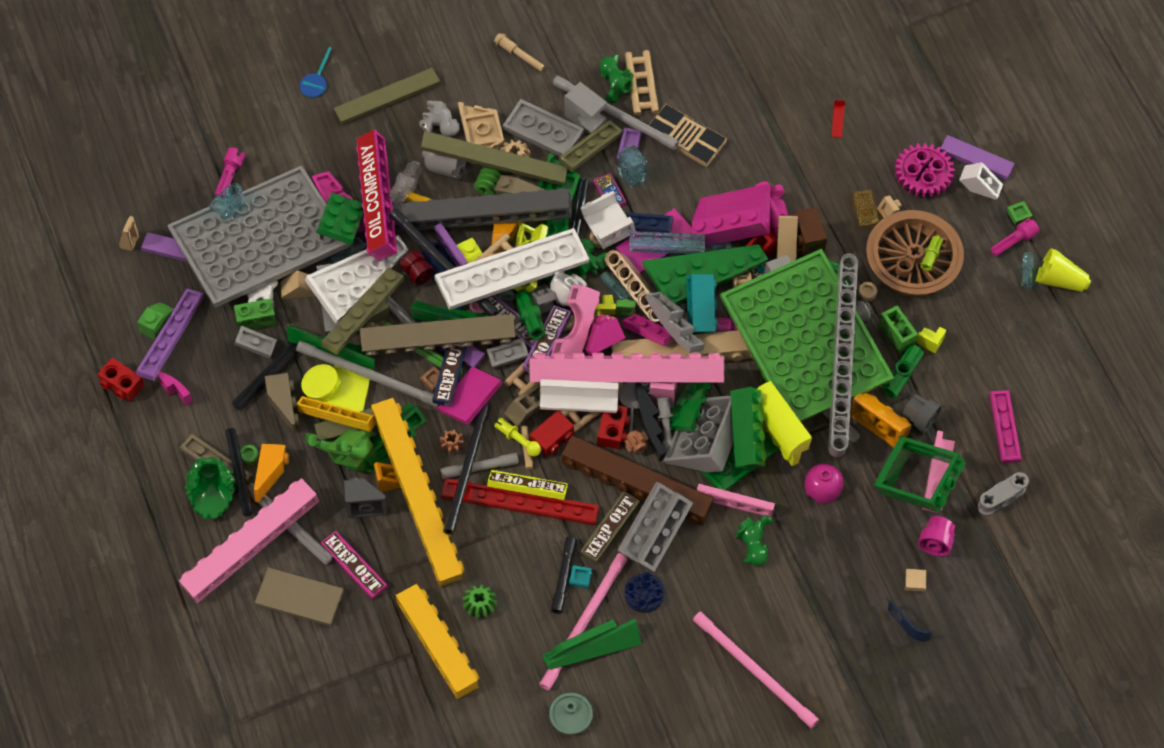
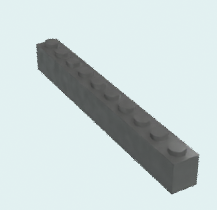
M564 188L478 197L466 196L464 198H447L444 200L431 199L421 202L392 203L393 209L397 208L418 231L433 230L435 225L439 223L444 228L572 218V198L569 189ZM394 222L395 233L406 232Z

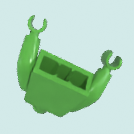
M350 429L334 441L317 440L316 434L306 433L305 443L328 452L336 464L357 468L373 449L370 438L374 435V432L372 430L368 432Z

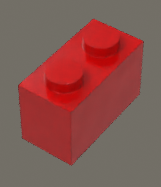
M556 411L530 434V441H536L541 445V454L546 458L550 454H555L564 442H569L571 436H574V425L562 413Z

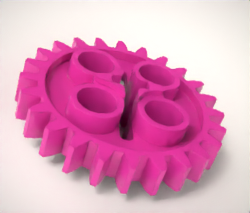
M917 143L916 148L910 145L909 151L904 149L903 154L900 153L898 159H896L895 178H899L898 184H903V190L909 188L908 193L910 194L914 191L916 197L919 193H922L923 198H925L926 194H929L932 198L934 192L939 196L940 190L945 192L946 187H950L951 181L954 178L955 169H953L954 163L950 162L951 156L946 157V151L941 153V147L934 149V144L930 148L927 147L926 143H924L923 147H920L919 143ZM921 172H923L920 180L916 181L917 179H919Z

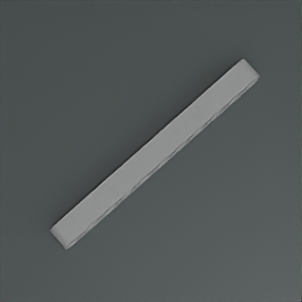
M852 254L844 255L838 267L828 443L829 453L834 457L843 456L849 442L858 260ZM845 263H848V264H850L852 267H851V268H848V267H846L844 264H845ZM843 281H849L851 285H845ZM846 298L850 303H845L842 299ZM846 316L849 318V321H844L841 317ZM840 334L847 335L848 339L841 338ZM839 352H845L848 356L842 357ZM838 370H844L847 374L841 375L838 373ZM842 388L846 393H839L837 389ZM841 406L844 408L845 411L840 412L836 409V407ZM835 425L843 426L844 430L836 429ZM834 443H840L843 448H836Z

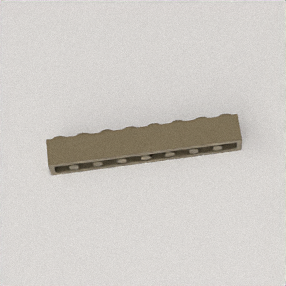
M513 314L360 328L362 353H366V356L378 355L380 351H385V354L397 353V350L404 349L405 352H415L416 348L423 347L425 351L435 350V346H443V349L454 348V344L470 347L474 346L473 343L481 342V345L493 344L492 341L500 340V343H511V339H515Z

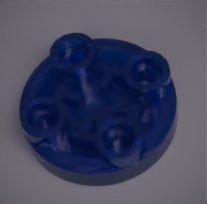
M650 572L635 575L625 585V600L637 612H652L659 608L664 600V586Z

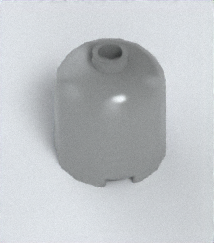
M427 151L422 152L425 166L429 171L457 180L461 178V175H459L460 170H465L467 161Z

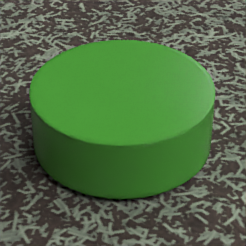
M245 445L240 449L243 464L253 465L258 461L259 453L255 446Z

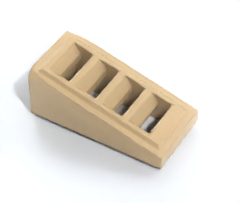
M130 216L123 229L119 247L132 251L137 243L139 234L134 217Z

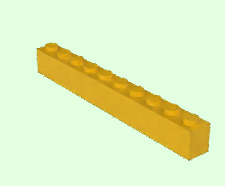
M390 398L371 405L372 415H374L377 428L439 587L461 580L462 572H464L461 560L457 561L455 556L457 549L454 542L450 543L448 538L450 535L443 532L444 525L441 520L443 519L441 508L436 507L434 502L437 501L433 489L429 490L427 485L430 481L427 473H423L420 467L423 466L420 455L415 454V442L407 434L409 427L406 420L402 421L400 416L402 414L400 404L395 403L394 398Z

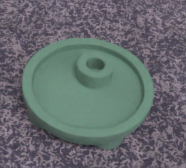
M565 693L553 701L549 717L552 725L558 732L574 735L588 728L592 721L593 710L589 701L582 695Z

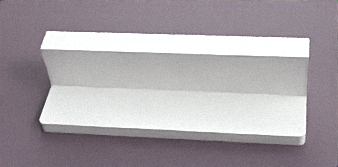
M541 379L540 409L617 412L618 383Z

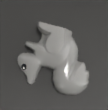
M427 101V109L430 112L422 113L423 120L419 122L422 130L432 133L433 127L440 126L442 135L447 137L457 135L460 125L456 119H452L451 112L446 107V104L442 101Z

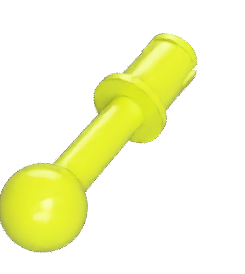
M504 418L498 419V422L502 425H499L497 422L495 423V428L505 434L508 440L513 438L526 447V451L530 456L535 457L541 453V445L536 441H529L518 433L517 426L509 424Z

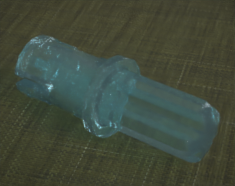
M1030 251L1023 253L1022 267L1020 268L1022 273L1021 287L1025 288L1026 285V289L1033 287V273H1035V268H1033L1034 254Z
M605 271L600 276L599 280L609 288L610 293H614L620 300L631 299V295L621 286L622 283L617 281L608 271Z

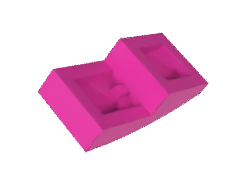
M159 372L157 375L159 383L169 396L176 392L186 406L192 403L190 392L178 380L166 373Z

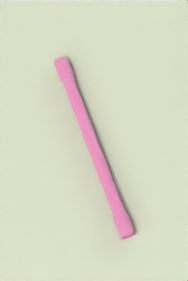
M621 553L616 555L609 567V571L568 639L584 632L615 578L626 564L628 558ZM562 667L548 669L539 685L549 691Z
M701 611L695 615L693 621L709 633L766 685L810 728L817 724L819 719L811 711L802 706L745 654Z

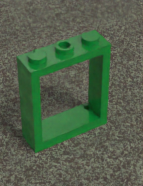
M900 436L874 486L882 495L940 513L942 507L946 504L951 490L954 489L960 473L963 472L966 462L959 453ZM911 452L949 463L931 499L893 488Z

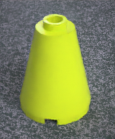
M1051 248L1043 259L1042 267H1039L1036 282L1082 292L1084 289L1087 290L1091 283L1089 274L1056 249Z

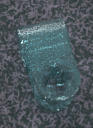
M236 183L229 184L212 200L210 210L218 212L225 220L229 219L245 202L241 186Z

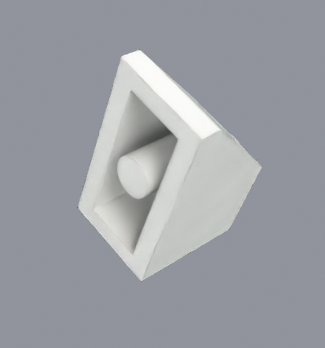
M982 162L965 165L960 177V181L969 191L992 199H998L1003 186L999 179Z

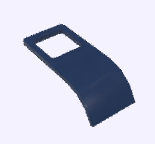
M892 600L889 602L888 611L909 636L918 641L930 640L932 631L918 630ZM892 607L902 616L901 621L892 611Z

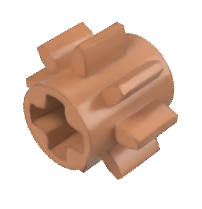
M455 429L449 432L445 431V436L440 437V443H442L441 450L446 449L449 455L454 452L459 453V447H464L462 434H457Z
M634 430L626 436L625 447L629 453L633 451L635 454H640L648 448L649 438L645 432L640 433L638 430Z

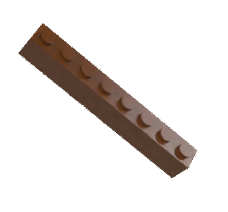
M571 436L562 453L561 463L567 468L577 469L585 476L595 477L601 483L613 485L621 492L631 493L639 500H646L655 483H661L693 502L685 517L693 524L703 525L713 506L712 497L574 436Z

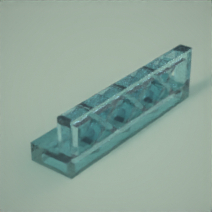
M630 231L629 252L701 253L705 252V234Z

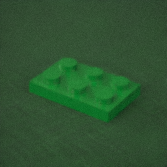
M331 192L316 233L352 245L364 214L362 202Z

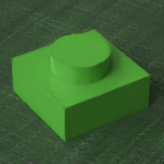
M1024 201L1007 208V213L1014 225L1022 223L1029 217L1030 220L1032 219L1033 215Z
M629 299L617 300L616 316L634 315L636 301Z

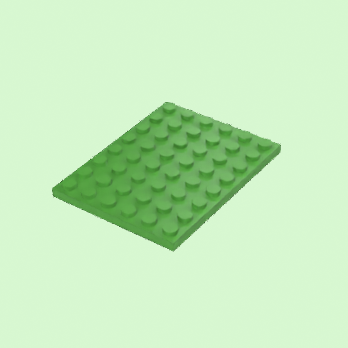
M822 249L720 294L724 306L766 383L770 381L773 383L800 422L828 411L831 407L838 277ZM842 299L843 302L850 303L848 299ZM856 309L851 400L858 394H865L894 379ZM841 317L842 320L849 321L848 317ZM840 334L841 338L848 339L847 335ZM839 352L842 357L848 356L845 352ZM838 370V373L841 375L847 374L844 370ZM842 388L837 389L839 393H846Z

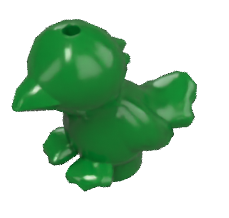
M619 55L604 57L599 63L601 77H604V79L609 77L610 92L605 97V101L608 103L617 102L618 96L622 95L623 92L627 93L630 91L633 85V73H630L628 69L622 71L618 68Z
M764 515L756 522L748 518L739 524L738 528L740 530L737 531L734 537L735 539L742 537V540L748 547L744 563H750L753 566L759 567L767 561L769 549L766 548L767 544H761V539L763 537V528L773 522L771 517Z

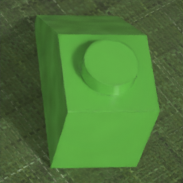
M162 302L147 307L137 321L140 333L155 340L174 308Z

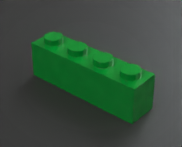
M753 387L732 390L730 393L735 467L744 470L766 466V452L764 449L765 433L763 431L764 415L761 405V390Z

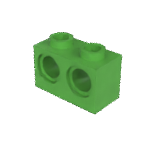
M271 298L234 305L239 330L241 326L256 330L277 325Z

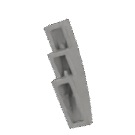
M660 291L646 294L645 298L654 314L680 346L688 353L704 349L705 344L693 335L695 327L682 318L684 314L683 309Z

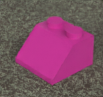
M604 314L594 317V321L589 328L588 340L582 352L592 355V353H598L625 339L617 318Z

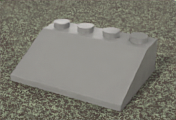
M731 395L706 398L705 403L701 405L699 410L701 412L700 418L694 424L696 426L695 433L675 431L672 438L673 443L668 448L663 460L666 464L703 472L723 471L734 443Z

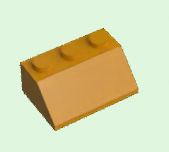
M865 393L858 394L853 398L850 417L893 448L900 436L907 437L910 433L912 426L905 417L897 415L891 407L883 405L874 395Z

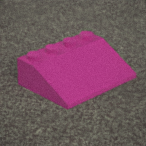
M770 184L700 198L692 220V238L702 248L770 234Z

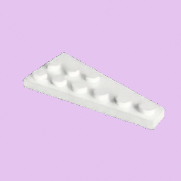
M398 235L396 236L398 253L380 262L371 257L366 249L306 276V283L335 324L358 302L387 268L392 269L407 254L408 248Z

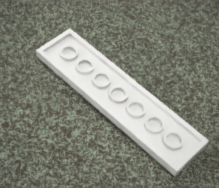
M573 228L436 274L435 280L449 310L589 263V257Z

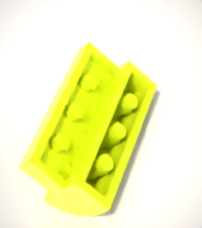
M771 381L757 388L761 390L763 430L770 435L774 445L782 452L784 459L788 460L791 466L797 465L801 453L809 449L812 437Z

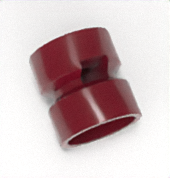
M419 250L410 251L400 261L401 268L405 273L409 274L410 279L415 285L426 283L434 275V268L425 261V257Z

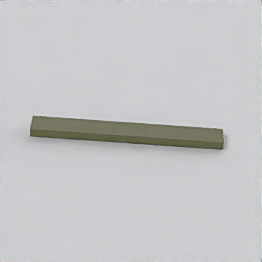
M427 131L423 133L420 150L562 186L565 184L567 167Z

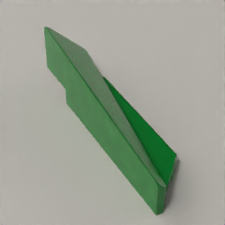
M418 300L411 306L412 318L430 322L488 316L457 309L449 310L447 307L433 306Z
M287 326L288 342L298 344L301 340L316 346L318 349L336 355L322 347L321 341L326 336L314 334L298 326ZM348 343L336 355L363 367L375 369V359L371 356H366V353H362V346Z

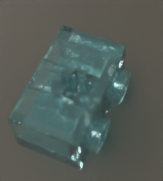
M635 145L629 148L626 147L619 153L618 173L629 188L646 180L647 160Z

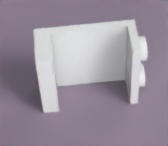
M614 191L603 194L600 198L580 207L585 222L603 249L636 233L632 219L630 217L627 218L619 206Z

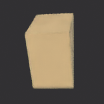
M297 270L280 281L282 300L316 297L305 281L306 276L309 274Z

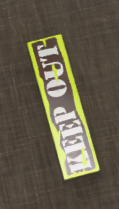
M491 470L487 484L488 487L559 500L565 499L568 489V483Z

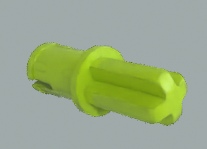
M938 235L932 237L929 247L925 249V256L920 264V267L925 271H931L935 259L939 257L943 238Z

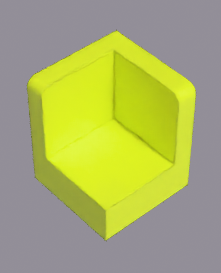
M939 327L935 333L927 328H923L922 332L918 333L916 344L936 353L945 338L946 330Z

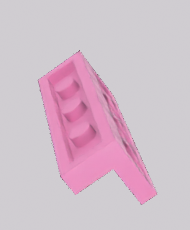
M937 431L934 446L953 452L955 441L942 439L943 432ZM931 458L924 498L931 499L949 463Z

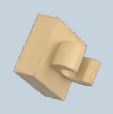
M886 196L877 209L882 217L885 218L899 212V207H902V204L899 200L893 201L891 196Z

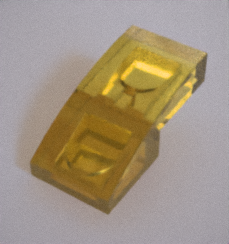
M872 190L853 192V201L859 226L878 224Z

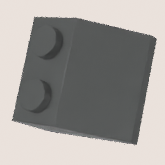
M351 478L344 481L348 519L387 515L386 499L382 492L365 479Z

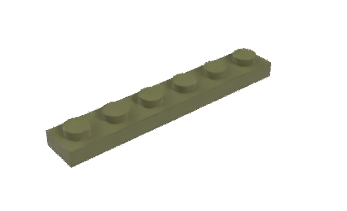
M387 268L321 341L322 347L338 355L360 328L365 325L404 281V276Z

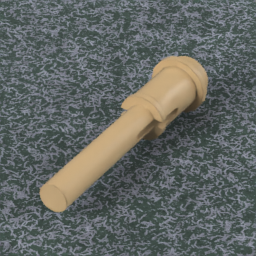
M499 33L494 40L496 46H501L510 54H516L539 71H543L545 68L543 64L518 48V44L508 39L505 34Z

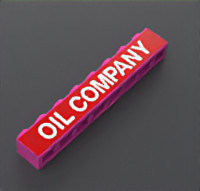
M373 129L356 138V150L359 159V179L362 188L363 220L366 228L365 237L367 239L366 249L371 257L380 262L398 252L394 221L389 217L393 207L385 138Z

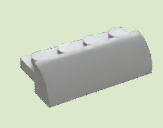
M656 482L617 551L635 563L655 572L693 502Z

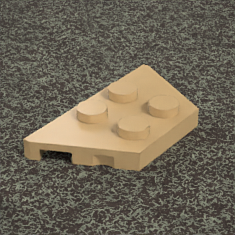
M458 102L466 142L494 149L504 145L497 110L484 109L476 105L474 107L465 106L463 102Z

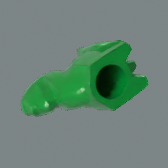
M584 238L580 239L589 257V263L572 268L573 273L583 280L586 279L588 271L597 275L596 271L598 269L605 270L607 266L605 262L607 253L605 252L595 257L592 255L595 251L594 243Z

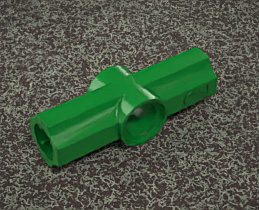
M526 289L519 290L515 294V302L519 309L520 322L522 325H525L529 338L539 340L545 335L540 308L538 305H535L530 292L526 291Z
M909 345L901 360L896 363L895 369L892 372L894 376L893 381L886 383L882 388L885 396L896 399L904 385L910 380L911 374L924 355L920 347Z

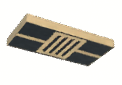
M667 104L664 105L649 124V126L679 140V145L675 150L705 167L711 163L727 142V138Z

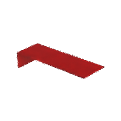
M834 100L831 137L842 138L845 101Z

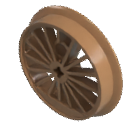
M906 210L885 217L873 228L867 241V259L875 275L890 290L905 296H926L945 288L957 277L963 265L964 250L957 232L942 218L925 211ZM897 229H905L908 245L897 232ZM909 229L918 232L915 244L912 243ZM892 233L901 246L886 236ZM920 234L926 237L921 245L918 244ZM938 235L943 238L941 247L945 249L939 251V257L950 256L951 262L935 259L934 265L948 267V270L943 272L937 267L932 266L931 271L940 276L935 280L928 271L920 267V264L925 256V245L929 240H932L933 236ZM884 242L895 250L879 247V244ZM878 253L895 257L879 259ZM897 263L888 269L883 267V264ZM906 266V267H908L909 269H908V270H903V269H901V267ZM913 267L918 284L910 283ZM919 269L928 279V283L922 282ZM895 271L897 274L896 278L892 276L890 273ZM900 277H901V278H907V277H908V281H907V282L901 281V280H899V279H900Z

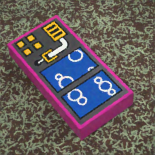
M610 173L594 180V185L600 196L614 191L619 206L626 205V200Z

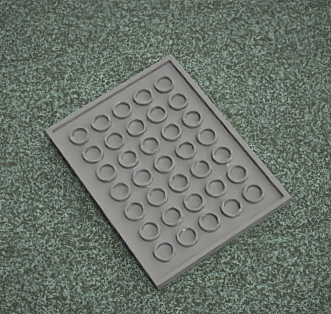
M302 165L167 225L168 230L214 308L351 247L350 244L316 233L327 204Z

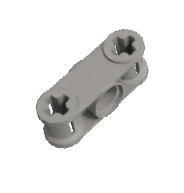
M1017 472L983 493L977 506L979 513L989 516L1022 496L1029 483L1027 475Z

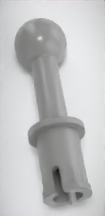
M662 397L657 398L659 411L657 418L662 419L664 434L662 445L667 453L668 448L673 443L669 417H672L673 414L670 413L669 398Z

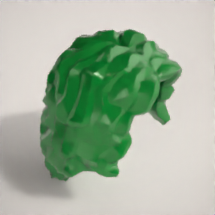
M202 457L196 460L191 470L185 475V479H187L186 486H184V489L187 490L186 496L191 502L190 505L194 508V512L205 520L210 518L215 520L218 517H222L223 513L229 508L235 491L233 484L235 479L232 477L233 472L215 457Z

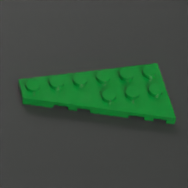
M759 245L644 260L642 261V266L658 291L676 305L687 301V276L691 274H714L717 287L766 264L768 258Z

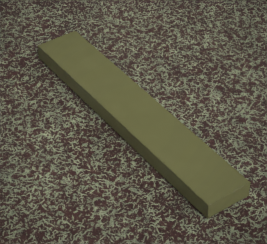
M430 68L334 108V112L341 125L438 86L440 85V80L433 68Z

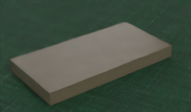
M268 568L255 600V606L331 627L344 593V588Z

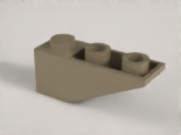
M288 373L265 376L269 403L293 433H297L296 425H299L298 413L294 414L293 408H297L296 398L291 396V391H295L293 379L289 380Z

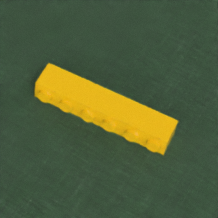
M415 584L396 595L397 604L453 694L459 699L478 688L479 676L475 669L471 670L468 666L469 660L465 653H460L458 650L459 645L455 637L449 636L447 632L449 629L444 620L440 621L437 617L439 613L433 604L430 605L427 601L429 598L423 588L420 590L419 586Z

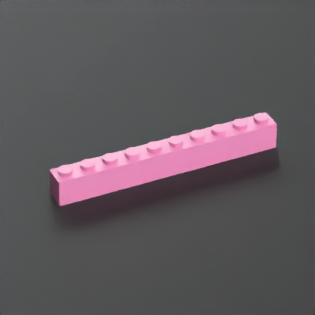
M534 353V356H531L529 359L530 382H541V379L590 382H724L725 361L724 356H720V353H709L708 356H701L700 353H689V356H681V353H670V356H662V353H650V356H642V353H631V356H623V353H612L611 356H604V353H592V356H584V353H573V356H565V353H554V356H546V353Z

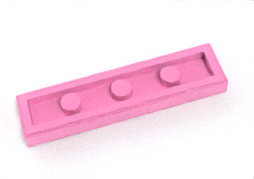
M698 484L697 491L712 497L713 503L762 516L767 515L772 518L775 503Z

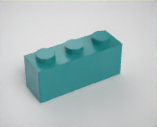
M691 274L686 277L688 322L695 327L693 334L713 333L718 327V320L715 317L717 300L714 298V291L716 290L714 274Z

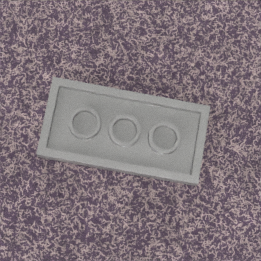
M522 99L519 100L503 124V130L558 156H561L575 146L584 134V128Z

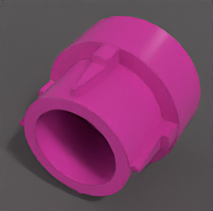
M940 516L931 517L926 528L921 531L918 540L919 548L933 556L943 557L949 555L954 542L955 525L947 518Z

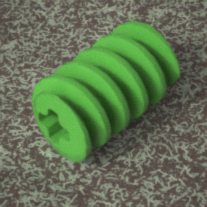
M482 166L480 175H478L477 181L474 183L475 190L482 196L495 195V186L500 176L505 174L506 171Z

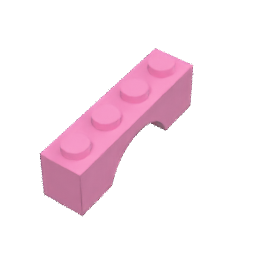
M572 285L567 304L574 313V326L566 337L555 339L551 356H554V353H565V356H573V353H583L584 345L588 340L589 328L594 320L593 315L599 304L600 292L583 285Z

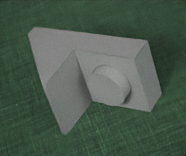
M546 284L537 286L536 289L530 292L535 305L539 306L541 313L552 310L554 306L553 300L556 297L555 293Z

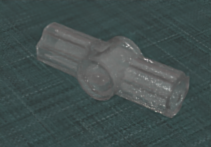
M413 161L408 163L404 171L398 173L395 185L389 194V198L393 203L399 205V203L406 200L409 193L414 192L417 181L423 171V167H421L419 162Z

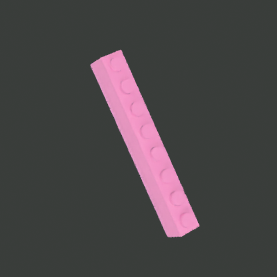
M302 478L298 482H293L286 492L277 495L268 507H263L256 517L246 521L238 532H234L228 537L226 542L216 546L208 557L199 560L196 567L191 571H186L179 580L181 586L198 604L320 502L317 494Z

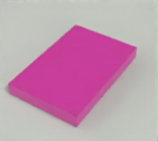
M471 367L457 384L452 406L439 405L437 409L440 413L465 425H469L500 388L502 381Z

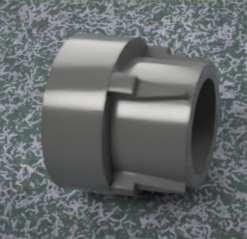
M915 394L906 405L902 415L910 419L914 423L913 426L926 433L937 419L942 405L932 399L928 401Z

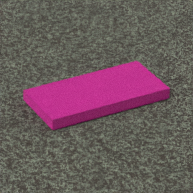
M675 208L665 214L673 216L674 219L671 235L636 233L616 247V251L626 255L641 275L646 272L642 266V261L668 257L693 240L692 227Z

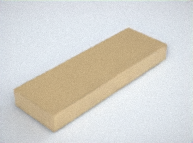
M778 216L777 258L788 255L791 262L796 260L797 216Z

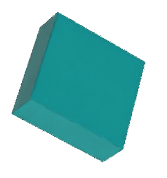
M573 565L569 586L589 589L592 568Z

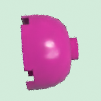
M822 463L815 465L805 477L804 489L806 494L815 499L817 503L827 504L834 502L843 490L841 472L830 464Z

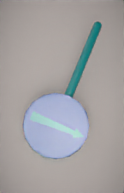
M328 47L317 74L306 75L300 81V90L303 95L315 98L325 92L327 87L326 80L320 74L331 52V47Z

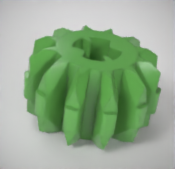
M482 584L479 588L473 585L472 591H465L466 596H463V602L465 603L463 607L464 610H469L468 615L476 614L478 619L480 614H483L486 618L487 612H494L493 607L497 605L496 600H494L496 595L494 592L490 593V587L484 589Z

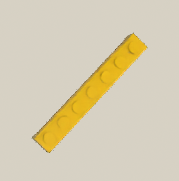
M304 396L296 403L300 413L371 432L376 425L374 415Z

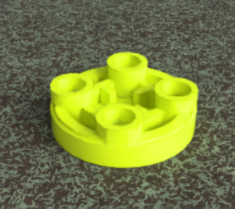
M320 364L306 372L302 379L301 387L308 398L327 402L340 386L341 379L332 366Z

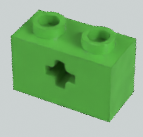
M898 306L881 313L879 325L899 353L907 350L909 345H916L918 333Z

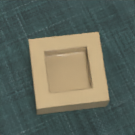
M906 569L905 590L925 592L926 570Z

